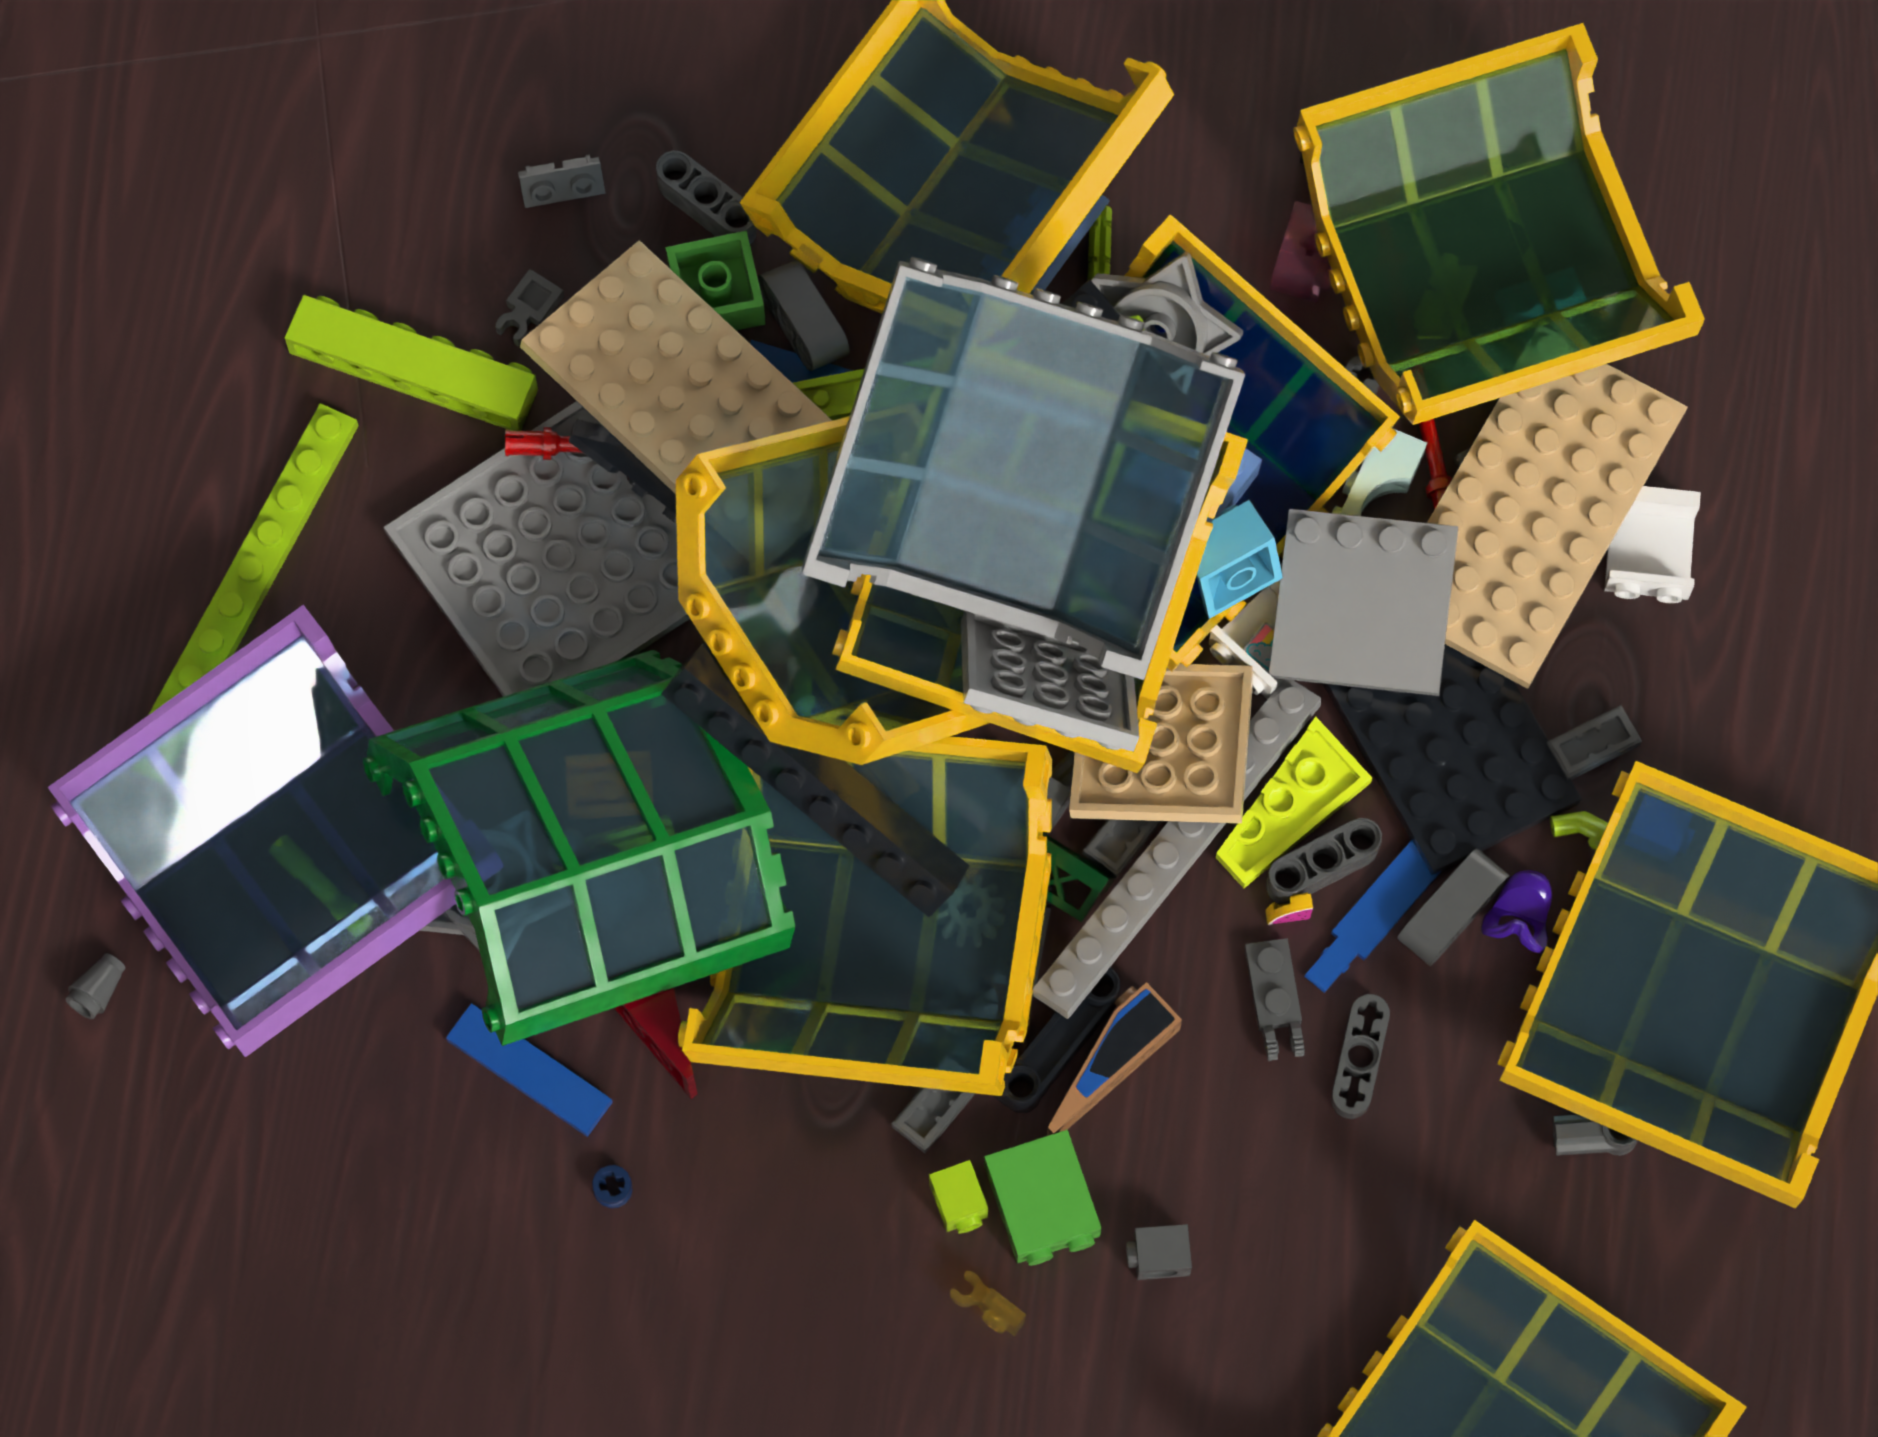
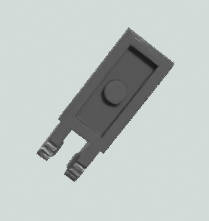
M1288 938L1245 944V956L1258 1031H1262L1267 1060H1278L1279 1046L1274 1029L1284 1027L1289 1029L1290 1048L1294 1057L1305 1056L1301 1029L1302 1016Z

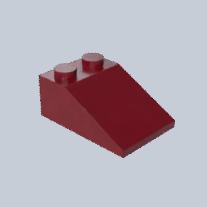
M643 949L608 979L663 961V959L659 955L652 959L646 950ZM674 988L615 1007L614 1010L690 1099L694 1098L698 1093L691 1061L678 1044L681 1018Z

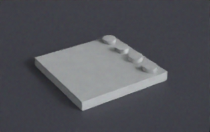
M1289 509L1282 562L1283 578L1280 579L1269 674L1277 679L1439 696L1458 526Z
M964 611L961 619L963 703L970 705L981 713L990 714L996 712L1010 716L1023 725L1033 726L1038 724L1055 729L1056 732L1065 737L1076 738L1080 736L1097 741L1107 749H1125L1134 752L1140 737L1134 677L1101 667L1099 659L1087 654V649L1078 645L1079 640L1075 638L1072 639L1071 644H1065L1052 637Z

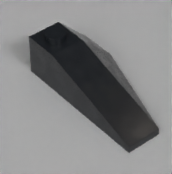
M577 419L572 426L569 442L606 471L611 473L621 471L633 486L631 488L632 491L641 498L645 497L646 494L652 495L666 506L662 514L676 523V494L603 425ZM705 522V541L710 544L716 532Z

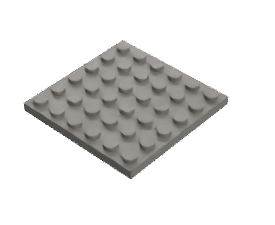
M576 401L531 431H543V427H552V431H556L560 436H570L572 426L577 419L602 424ZM504 448L384 526L386 535L503 697L634 656L690 619L678 601L677 524L662 514L666 506L652 495L646 494L645 497L641 498L631 490L633 486L621 471L618 473L608 472L584 453L559 452L556 456H551V460H543V456H505ZM705 545L706 575L710 581L715 583L730 579ZM549 712L521 720V722L526 724L536 721Z

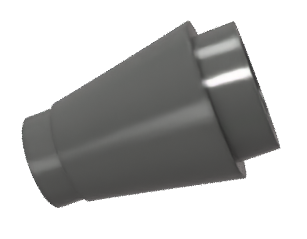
M105 953L101 959L68 987L70 993L65 999L66 1002L77 1013L88 1019H94L98 1013H104L122 976L121 974L126 969L125 965L113 955Z

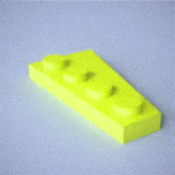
M1315 716L1304 735L1286 756L1283 764L1275 775L1270 778L1251 808L1246 811L1242 817V823L1236 825L1217 851L1215 858L1243 889L1270 868L1277 859L1283 857L1371 783L1372 777Z

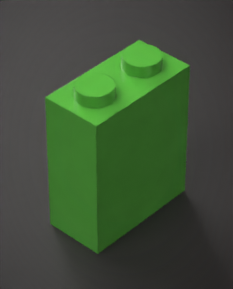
M1068 1130L984 1156V1168L1017 1263L1027 1261L1029 1266L1037 1265L1054 1257L1052 1252L1069 1247L1070 1252H1077L1095 1244L1094 1239L1100 1237L1101 1225Z

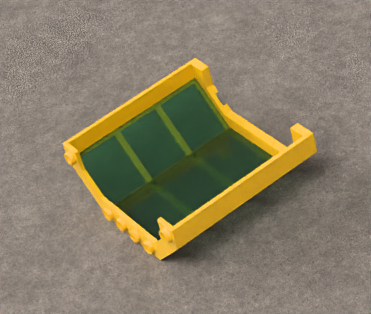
M1583 23L1300 110L1297 127L1293 128L1296 144L1299 150L1302 151L1318 232L1314 235L1317 250L1321 257L1327 256L1332 270H1329L1330 283L1335 294L1341 293L1346 305V307H1343L1344 319L1350 331L1356 330L1360 344L1357 345L1363 367H1370L1375 381L1412 425L1696 336L1703 325L1705 318L1690 282L1674 286L1670 294L1664 290L1667 289V282L1660 276L1601 132L1599 116L1596 113L1590 115L1591 108L1588 93L1594 92L1592 75L1598 58Z

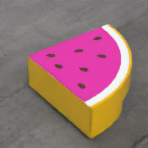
M1311 893L1292 895L1289 898L1290 903L1277 905L1274 902L1270 904L1265 910L1267 924L1310 919L1313 910Z

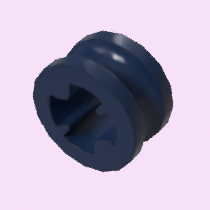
M607 1165L601 1168L595 1174L592 1181L597 1201L602 1206L608 1208H619L625 1205L633 1192L628 1172L616 1165ZM608 1177H615L617 1183H625L624 1188H618L619 1194L616 1196H610L608 1190H600L601 1185H607L605 1179Z

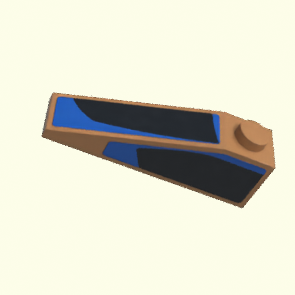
M1147 982L1138 990L1133 986L1130 987L1114 1003L1118 1008L1113 1012L1047 1129V1136L1068 1130L1180 1031L1182 1019Z

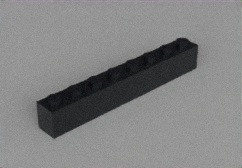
M704 642L679 668L661 694L928 918L955 892L968 870L969 864L846 761L770 742Z

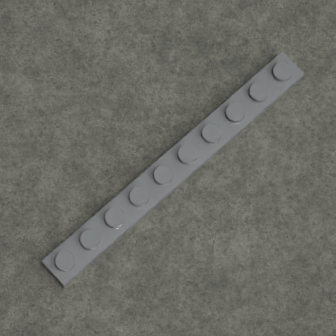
M1284 679L1250 720L1244 800L1321 706V697L1294 680ZM1168 821L1032 989L1033 996L1069 1019L1226 823Z

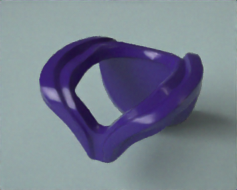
M1532 870L1515 873L1504 884L1493 908L1484 916L1481 923L1482 934L1493 938H1504L1511 934H1517L1521 944L1528 950L1535 953H1543L1548 943L1546 920L1553 895L1547 877L1540 872ZM1503 916H1515L1523 919L1533 928L1534 935L1532 936L1527 924L1521 920L1513 919L1505 924L1498 925L1499 920Z

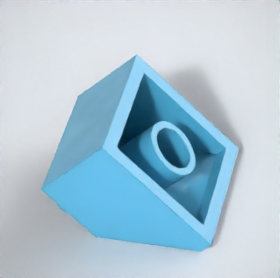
M1250 500L1239 506L1234 505L1226 508L1211 522L1213 523V528L1196 575L1204 610L1209 619L1283 578L1275 538Z

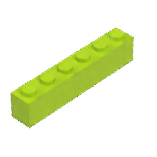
M303 295L285 336L289 353L505 429L522 430L538 392L536 376L532 374L529 368L521 364L511 362L509 365L494 361L492 356L481 350L471 349L468 352L456 348L451 341L443 337L432 336L431 339L416 334V331L408 325L398 322L390 325L378 321L375 315L361 309H356L355 312L341 308L334 300L324 296H317L315 299Z

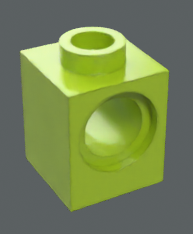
M971 1160L929 1174V1186L947 1232L957 1229L958 1233L961 1234L983 1225L982 1219L988 1218V1206Z

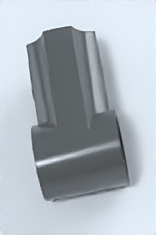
M1616 1108L1639 1119L1636 1113L1628 1108ZM1580 1115L1553 1116L1552 1119L1556 1156L1606 1152L1621 1156L1631 1152L1638 1140L1631 1137L1627 1140H1617L1612 1137L1608 1127Z

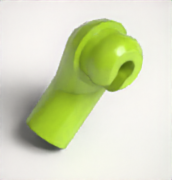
M1586 811L1550 816V827L1553 837L1580 833L1589 837L1588 844L1593 850L1597 849L1608 822Z

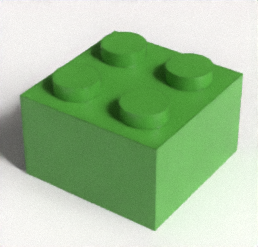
M747 230L665 247L668 267L735 330L765 325L764 303Z

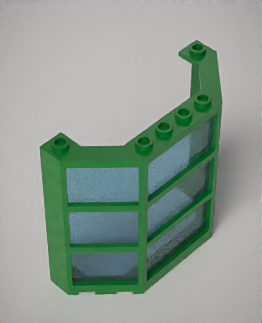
M655 650L369 739L367 757L363 758V766L370 782L376 781L382 796L391 794L393 778L402 783L406 802L411 808L416 806L421 817L420 828L427 843L433 842L438 852L437 863L445 880L450 878L455 888L454 897L457 908L462 916L468 915L475 929L488 984L486 1005L482 1008V1017L488 1031L496 1033L502 1046L790 948L796 926L793 912L790 909H786L780 894L779 887L787 885L780 853H771L767 829L774 827L771 810L748 766L661 694L682 666V663L672 658L661 660L659 652Z

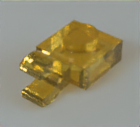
M967 1270L964 1274V1279L973 1285L974 1290L969 1295H962L953 1288L950 1291V1297L953 1302L962 1307L979 1306L980 1310L985 1313L981 1318L987 1325L1000 1334L1007 1330L1015 1336L1024 1325L1026 1314L993 1288L989 1289L985 1286L977 1274Z

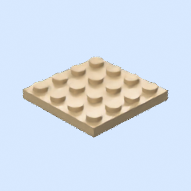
M1179 664L1173 672L1166 668L1152 716H1148V719L1144 718L1157 723L1145 764L1138 773L1075 752L1069 806L1070 817L1080 819L1242 823L1253 688V666L1190 664L1186 668L1183 664Z

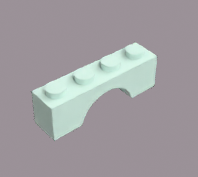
M1395 430L1397 435L1381 452L1374 448L1364 459L1360 471H1354L1347 479L1342 493L1348 495L1343 508L1335 506L1332 513L1361 516L1366 506L1376 498L1390 493H1407L1423 459L1427 442Z

